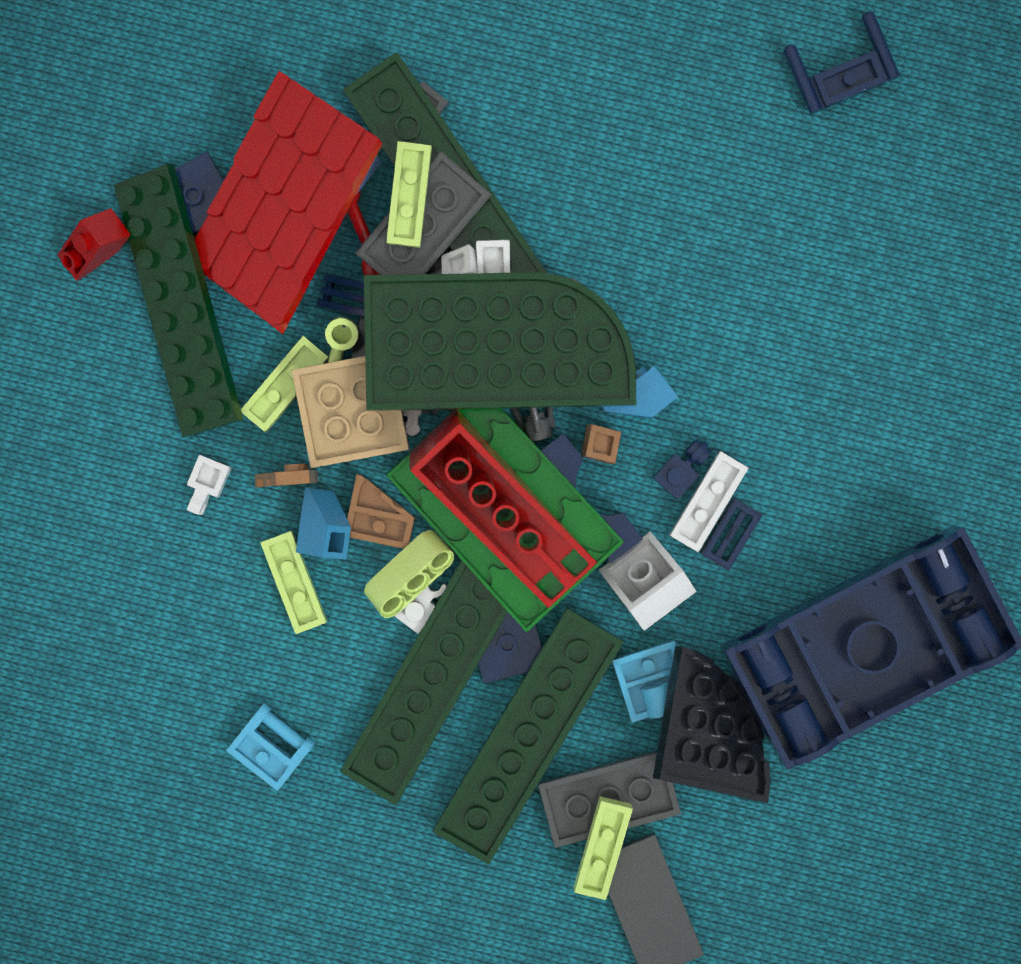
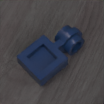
M698 439L694 440L684 452L688 456L685 461L676 454H673L653 479L678 500L699 477V474L690 466L694 462L700 466L712 452L707 448L709 444L705 441L700 442Z

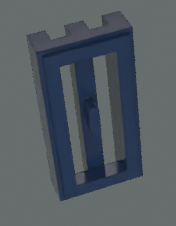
M325 274L323 280L326 281V285L321 287L320 293L323 294L322 300L318 299L317 306L364 317V309L331 302V298L334 296L364 303L363 295L334 289L336 284L364 290V282Z
M733 498L700 554L729 571L762 517V514ZM736 508L740 509L739 514L715 554L711 553L712 548ZM746 515L752 516L726 561L721 559Z

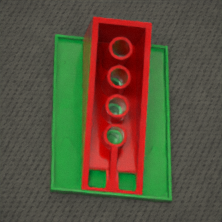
M504 409L452 410L386 473V476L526 633L624 543L623 539L547 458Z

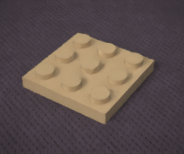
M365 356L291 370L311 468L409 450L402 411L366 410Z

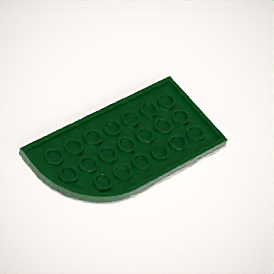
M534 272L364 275L367 411L637 405L635 359L628 334L612 308L595 292L576 281L559 275Z

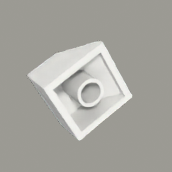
M651 532L642 537L643 540L615 561L609 562L599 569V572L644 631L697 592L684 571Z

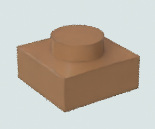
M593 424L587 425L581 457L606 464H615L621 432Z

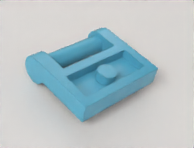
M264 703L226 751L278 791L315 743L308 737L305 740L270 712L272 709ZM263 722L296 748V753L291 757L258 731L257 727Z

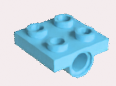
M674 640L613 659V666L632 723L646 718L663 717L676 646Z

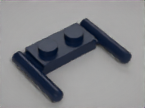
M868 11L864 13L862 21L875 51L821 72L812 78H809L797 47L794 44H789L784 48V54L810 114L900 77L874 12Z

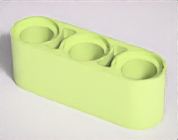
M427 530L422 532L366 584L364 593L382 617L391 618L400 613L452 564L454 554L435 531Z

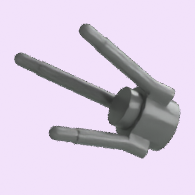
M553 407L546 408V417L544 412L538 413L537 408H530L531 414L525 416L526 422L518 408H510L518 426L532 441L553 436L551 428L556 427Z

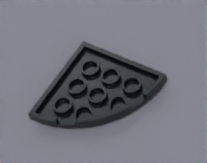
M675 646L653 779L768 803L770 766L769 761H765L762 739L765 738V735L741 686L731 675L725 674L715 665V661L695 650L683 646Z

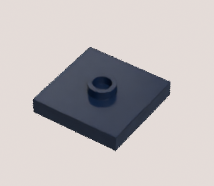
M208 152L175 168L193 236L197 235L208 216L206 212L223 183V179Z
M507 613L479 662L484 684L522 674L529 670L542 648L536 624L526 633L516 620Z

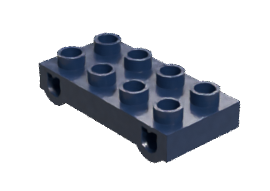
M950 526L721 645L720 648L779 762L788 770L823 756L836 747L838 743L961 679L1002 663L1014 655L1017 650L1021 649V637L965 528Z

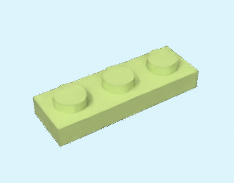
M401 141L397 143L387 244L421 248L432 151L431 145Z
M302 336L242 407V413L264 432H268L297 397L291 370L325 364L329 357L306 337Z
M293 530L261 542L295 634L328 622L301 553H296L297 540Z
M599 797L573 886L574 893L603 900L607 899L633 810L630 803Z

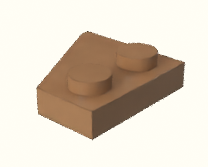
M309 464L284 465V472L254 474L255 487L318 483V471L309 470Z
M356 474L347 517L351 526L350 538L404 549L410 544L415 517L363 475Z

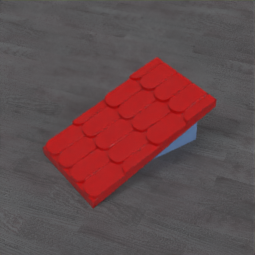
M278 71L253 116L255 120L236 152L233 160L234 163L206 212L208 216L194 240L204 275L283 334L356 194L382 163L377 156L382 142L362 126L340 113V111L315 96V94L293 79H290L281 71Z

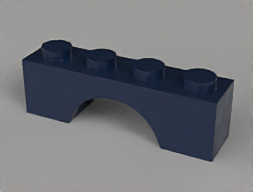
M562 434L541 451L576 488V475L583 462V458L565 434ZM624 513L600 514L624 541L607 558L612 563L643 540V538Z

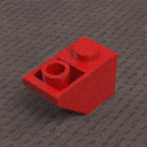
M112 208L81 219L57 255L61 259L63 266L78 281L119 252L131 234Z

